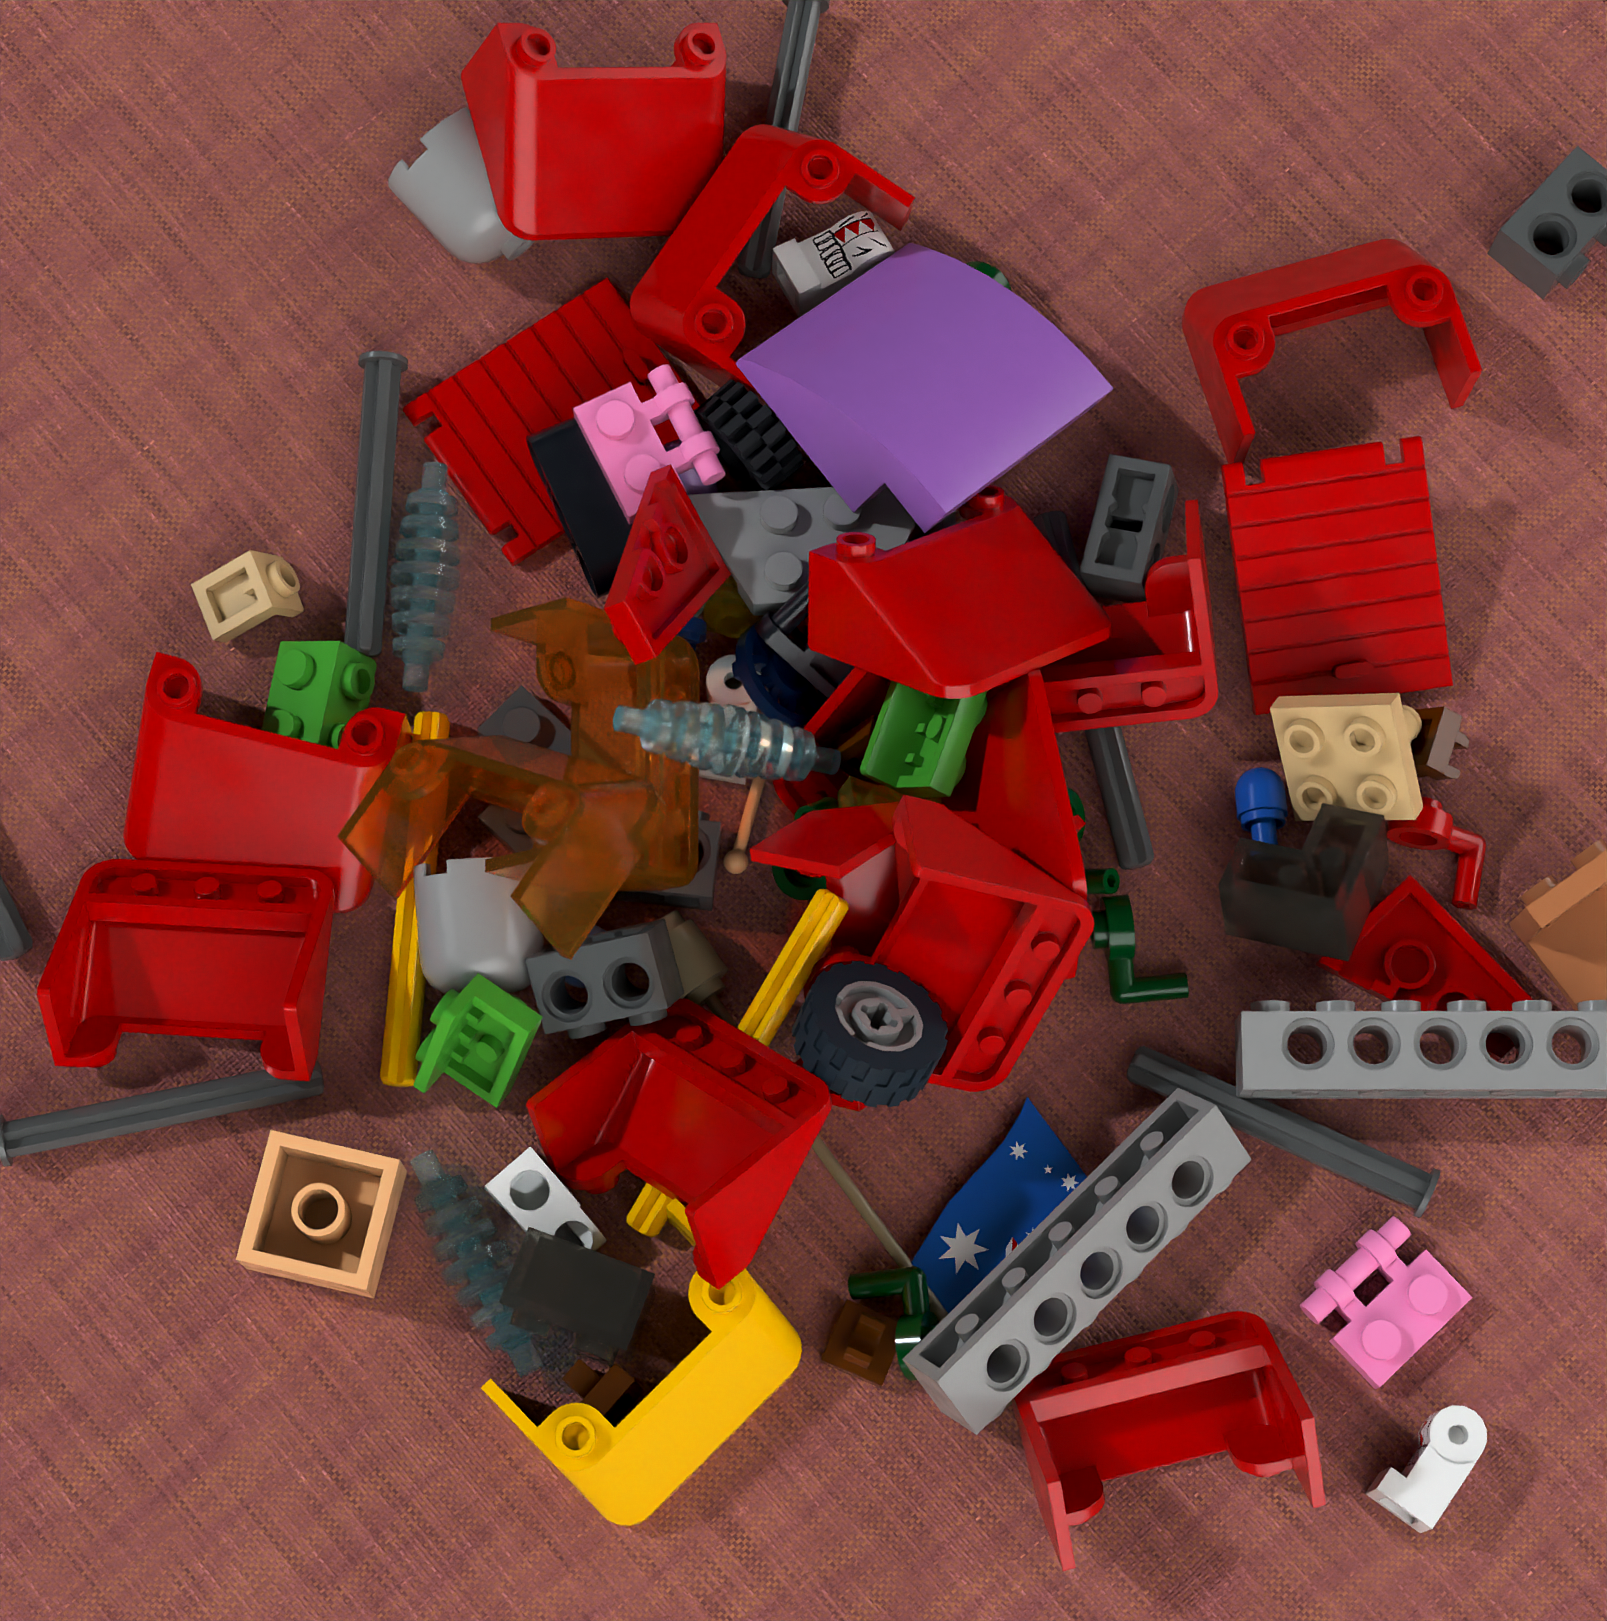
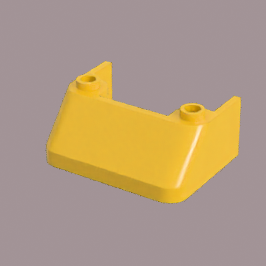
M675 1198L666 1206L668 1221L695 1247L696 1243L685 1214V1207ZM746 1269L720 1290L703 1280L697 1271L695 1272L688 1289L689 1303L694 1314L711 1333L615 1428L597 1409L584 1403H569L557 1408L537 1427L491 1378L481 1389L605 1519L620 1526L640 1524L648 1519L795 1372L800 1363L802 1344L796 1329Z

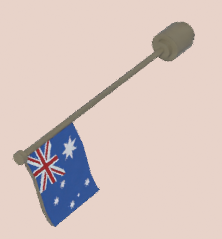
M678 910L665 915L661 919H665L684 990V994L680 998L691 1000L701 1007L707 1004L714 1015L737 1028L738 1024L717 997L726 988L720 978L726 974L729 968L692 919L685 921ZM1026 1097L1019 1116L1001 1145L946 1204L911 1261L819 1135L812 1145L814 1152L899 1268L916 1266L925 1272L930 1310L939 1322L1087 1178L1030 1099ZM1012 1400L1006 1405L1005 1409L1012 1404Z

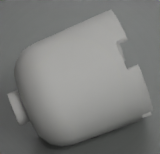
M467 107L448 116L420 138V141L427 150L416 159L411 167L403 159L400 160L388 179V187L441 245L458 260L472 264H482L494 261L504 255L509 261H512L523 254L535 242L513 235L502 224L497 213L471 114Z
M511 857L446 860L447 873L431 875L430 864L422 863L414 866L413 877L419 957L423 975L430 985L445 994L451 988L460 993L479 973L508 994L528 987L531 981L525 959L540 951L544 946L543 862L537 859H530L526 861V871H512Z

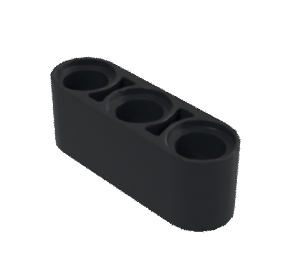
M573 417L526 436V442L535 467L593 594L598 599L608 595L633 523L629 525L576 419Z

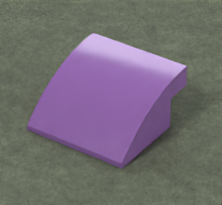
M914 243L905 245L745 354L735 363L853 513L889 488L924 533L1091 410L1114 389L1091 361L1053 323L1021 297L971 266L953 257Z

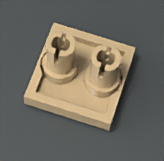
M1399 693L1279 696L1270 707V712L1295 821L1416 820L1424 807L1410 743L1418 736L1422 728V721L1419 714L1412 707L1402 705Z

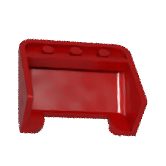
M497 23L462 70L461 81L485 163L497 213L505 228L513 235L530 241L671 236L723 161L726 51L718 23H692L686 26L675 39L674 56L676 60L670 67H558L555 58L556 44L548 32L524 23Z
M994 485L987 486L959 507V514L967 519L966 521L885 551L877 548L876 538L873 535L862 532H848L838 535L836 543L809 551L808 647L817 653L935 697L948 699L972 697L1088 648L1110 637L1112 621L1017 502L1011 497L1004 495L1002 488Z
M156 652L146 683L123 832L124 842L130 854L136 860L313 869L326 874L333 883L335 895L333 913H347L362 906L369 898L411 757L413 734L406 714L380 707L361 710L347 722L339 748L336 749L197 714L203 696V684L197 670L191 663L182 658Z
M1036 669L1015 678L987 701L985 715L974 728L965 754L966 769L964 775L953 788L951 797H927L923 799H935L937 803L942 802L948 809L1087 901L1084 863L1045 685L1040 670ZM1079 956L1077 957L1075 963L1070 969L1065 980L1072 979L1076 976Z
M903 794L892 816V828L897 843L908 851L911 871L915 878L872 957L864 956L859 950L850 946H840L832 949L813 966L811 974L803 986L804 999L817 976L824 970L828 972L832 965L841 962L843 965L851 964L852 961H864L865 964L871 965L878 963L887 966V969L898 973L900 971L909 976V980L918 986L921 985L929 992L928 996L934 1003H938L942 1010L941 1017L943 1021L947 1022L948 1032L945 1036V1039L948 1040L947 1046L927 1083L969 1092L989 1090L1002 1083L1009 1075L1094 929L1092 910L1085 899L944 805Z
M109 859L90 867L83 874L37 987V998L55 1066L97 1068L109 1064L116 1057L117 1045L122 1032L262 1040L260 1048L262 1064L270 1075L282 1080L310 1082L318 1056L335 901L331 879L326 874L313 869L135 859Z
M679 998L667 1009L668 1016L661 1020L638 1026H630V1023H627L529 1098L526 1107L550 1170L569 1188L585 1190L591 1194L605 1193L616 1186L620 1173L627 1169L672 1200L676 1198L685 1207V1214L696 1243L692 1258L697 1273L703 1280L720 1290L751 1263L831 1111L832 1098L827 1084L819 1077L693 1001Z

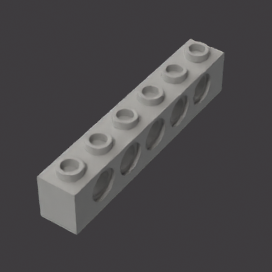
M1280 1000L1252 1002L1250 1004L1251 1011H1241L1235 1020L1236 1096L1241 1099L1607 1098V1000L1577 1003L1578 1011H1552V1002L1546 1000L1513 1002L1512 1011H1487L1486 1002L1479 1000L1448 1002L1446 1004L1447 1011H1421V1002L1413 1000L1381 1003V1011H1356L1355 1002L1347 1000L1317 1002L1316 1011H1290V1002ZM1298 1033L1313 1037L1320 1047L1319 1061L1313 1064H1303L1296 1061L1289 1053L1288 1038ZM1369 1033L1378 1037L1384 1044L1386 1051L1384 1062L1369 1064L1362 1061L1354 1050L1355 1036ZM1427 1033L1438 1034L1448 1042L1451 1050L1448 1063L1435 1064L1423 1056L1420 1050V1038L1422 1035ZM1565 1033L1577 1040L1581 1048L1579 1063L1568 1064L1561 1061L1555 1055L1552 1049L1554 1034ZM1489 1034H1503L1513 1042L1516 1049L1514 1063L1502 1064L1490 1057L1486 1049V1038Z
M1177 1088L902 1359L943 1414L977 1435L988 1423L994 1421L1002 1414L1006 1405L1035 1376L1048 1368L1052 1359L1081 1330L1094 1322L1098 1313L1127 1284L1138 1278L1143 1268L1172 1239L1179 1236L1187 1228L1189 1222L1217 1194L1224 1191L1231 1184L1233 1178L1252 1159L1217 1105Z

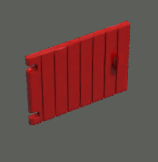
M605 278L583 292L582 295H578L558 308V310L553 311L531 327L526 328L507 340L506 343L488 352L481 359H477L455 373L454 376L447 378L427 393L425 392L408 403L402 411L414 427L431 416L436 419L440 427L424 438V442L491 536L501 532L508 526H511L515 531L517 537L501 548L509 563L515 566L565 533L535 467L526 442V436L573 418V408L631 382L641 403L654 398L657 394L648 378V374L653 369L665 364L670 365V363L657 345L636 329L631 319L630 308L610 280ZM624 362H625V363L627 364V366L630 368V370H631L632 373L635 375V377H636L640 382H643L644 385H640V384L636 381V379H635L634 376L631 374V372L629 371V369L626 367V365L624 364ZM670 365V367L672 368V370H673V372H674V374H675V376H676L678 382H679V383L683 382V381L681 380V378L678 376V374L676 373V371L673 369V367ZM696 399L691 406L693 411L700 406ZM670 419L653 426L662 445L680 439Z
M1421 436L1399 439L1402 462L1386 464L1384 447L1381 441L1260 459L1262 483L1246 485L1242 462L1221 465L1254 715L1271 713L1270 707L1279 696L1401 694L1453 686Z

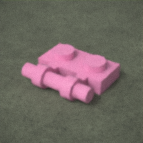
M669 364L661 365L648 374V378L657 394L648 401L641 403L631 382L573 408L574 418L629 525L634 522L650 472L671 464L678 476L695 467L703 485L706 486L719 481L726 475L717 457L720 448L712 432L703 430L691 407L695 402L693 395L686 383L678 382ZM670 419L682 443L679 447L666 452L653 426Z
M1394 1216L1377 1232L1369 1229L1355 1243L1358 1250L1335 1272L1327 1269L1314 1282L1316 1290L1300 1304L1302 1311L1316 1324H1319L1334 1309L1347 1322L1329 1342L1375 1390L1380 1388L1473 1298L1427 1250L1421 1252L1408 1266L1401 1261L1395 1250L1411 1236V1233ZM1377 1270L1389 1284L1364 1306L1353 1291L1373 1271Z

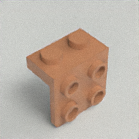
M1602 838L1570 861L1577 871L1559 884L1551 874L1525 892L1520 898L1526 907L1509 923L1575 1011H1578L1577 1003L1607 1000V844Z

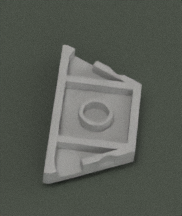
M833 487L688 495L731 576L738 584L739 595L753 616L765 615L768 611L776 613L809 580V551L836 543L838 535L848 532H862L873 535L876 538V547L886 551L910 542L911 533L916 525L914 519L889 488L885 489L854 513Z

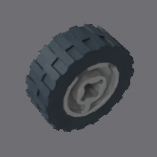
M852 961L851 964L843 965L841 962L832 965L828 972L825 970L821 972L814 984H812L792 1027V1036L796 1040L793 1046L796 1055H800L804 1062L802 1066L810 1073L822 1079L827 1084L829 1090L831 1089L840 1094L841 1098L853 1102V1100L862 1102L864 1106L877 1107V1105H887L888 1107L899 1106L901 1101H911L918 1095L920 1090L924 1089L946 1049L948 1042L945 1039L948 1032L947 1022L943 1021L941 1017L942 1010L938 1003H934L928 996L929 992L921 985L918 986L909 980L910 977L902 972H894L887 969V966L878 963L871 965L865 964L864 961Z

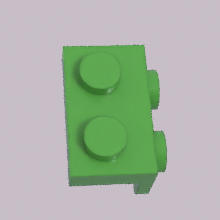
M280 641L261 730L338 749L347 722L356 713L367 709L369 706L370 696L375 683L376 661L341 641Z
M891 680L860 766L861 774L904 795L917 798L951 797L953 788L964 775L966 769L965 754L974 728L985 715L988 703L986 697L988 690L968 698L948 699L935 697Z
M477 973L460 993L451 988L434 1009L430 1021L437 1025V1027L429 1033L416 1053L415 1059L422 1063L413 1087L425 1094L444 1072L497 1108L511 1092L543 1017L529 1008L520 998L508 994Z

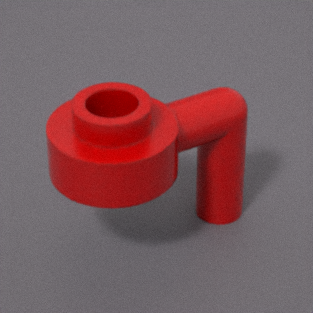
M1421 797L1424 808L1416 820H1388L1386 836L1399 845L1421 850L1446 849L1459 854L1451 904L1460 909H1476L1486 852L1485 839L1477 833L1454 826L1453 816L1442 810V803L1427 797Z

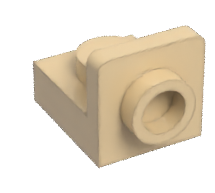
M249 550L191 584L213 641L227 643L274 615L295 617L304 611L298 595L300 589L298 577L290 564L277 555Z

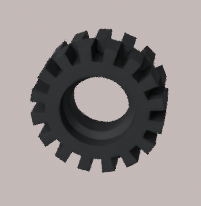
M730 379L694 410L703 430L712 432L720 448L717 454L722 465L725 464L730 469V474L737 481L740 479L748 491L776 490L804 465L801 452L795 448L797 447L796 442L785 433L787 430L781 421H776L771 415L773 412L766 404L763 406L759 402L758 396L751 390L748 392L740 382L736 383Z

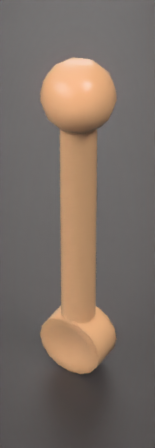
M760 748L752 756V767L755 773L733 850L729 851L723 860L724 867L732 874L742 873L748 866L749 860L745 851L766 777L772 773L773 766L777 760L776 754L768 748Z

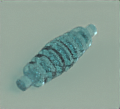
M426 462L423 464L421 489L411 492L407 496L405 510L412 515L402 518L399 533L406 538L397 541L394 557L401 562L394 563L391 566L390 581L398 586L390 591L391 605L395 609L400 610L391 615L392 630L404 635L392 640L393 655L401 658L404 662L402 689L411 692H426L428 690L430 665L435 661L442 660L444 657L446 644L436 638H443L449 634L451 620L443 615L454 611L457 597L450 591L459 588L460 571L453 567L460 563L459 547L451 543L459 539V527L455 520L450 519L458 514V501L446 491L448 466L439 462Z
M653 699L644 710L619 705L613 716L614 731L638 735L644 750L657 755L664 752L665 756L680 763L687 761L690 766L703 771L710 769L715 775L731 777L735 774L739 778H755L759 776L761 779L778 780L783 777L786 781H802L810 771L835 775L841 763L840 751L817 746L811 731L800 727L791 728L786 722L777 719L769 720L766 715L755 711L747 712L741 706L726 704L722 707L718 703L707 702L697 705L693 701H677L673 705L670 700Z
M433 1150L421 1153L410 1161L422 1185L420 1188L421 1193L415 1197L414 1201L419 1213L432 1209L436 1212L423 1223L427 1237H435L445 1232L447 1234V1237L439 1241L432 1248L436 1262H443L457 1255L459 1257V1260L445 1268L441 1275L447 1286L457 1285L470 1279L471 1283L457 1292L454 1297L462 1308L482 1302L484 1307L471 1315L469 1319L477 1330L494 1325L496 1331L484 1341L492 1352L501 1349L504 1353L507 1352L520 1378L525 1377L544 1366L531 1341L533 1338L531 1333L537 1330L539 1325L535 1314L519 1318L517 1314L519 1310L530 1303L526 1289H520L509 1294L505 1290L521 1278L517 1265L510 1264L497 1270L493 1267L506 1259L512 1251L506 1240H499L482 1246L481 1243L497 1233L498 1228L491 1218H485L471 1224L469 1220L483 1210V1206L475 1196L459 1201L457 1196L469 1187L461 1175L451 1177L450 1174H445Z

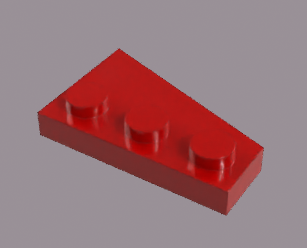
M671 464L650 472L604 606L615 637L626 647L635 665L656 658L731 575Z
M1411 875L1316 963L1318 967L1385 1002L1394 1000L1421 1002V1011H1447L1446 1004L1448 1002L1459 1000L1485 1001L1487 1011H1512L1513 1002L1533 1000ZM1492 1033L1486 1038L1487 1052L1496 1061L1500 1060L1514 1047L1513 1042L1503 1034Z

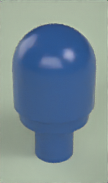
M1265 767L1252 768L1240 776L1235 786L1237 820L1241 822V828L1244 831L1251 832L1253 854L1257 856H1270L1279 852L1277 830L1285 826V818L1288 816L1285 785L1275 771Z

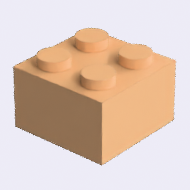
M270 1130L236 1260L248 1270L374 1299L407 1170L400 1159Z

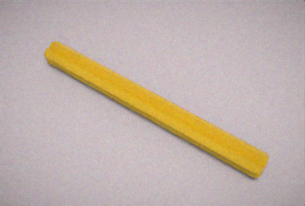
M431 711L418 712L414 719L380 1078L383 1084L393 1087L413 1086L417 1077L418 1061L415 1059V1056L420 1046L426 978L423 975L419 957L413 867L422 863L430 864L431 875L436 874L450 722L446 714Z
M827 889L816 891L737 1029L767 1047L770 1045L809 978L813 966L819 961L847 913L849 904L846 900ZM646 1182L628 1213L626 1222L639 1233L653 1238L660 1233L668 1219L666 1206L672 1199Z

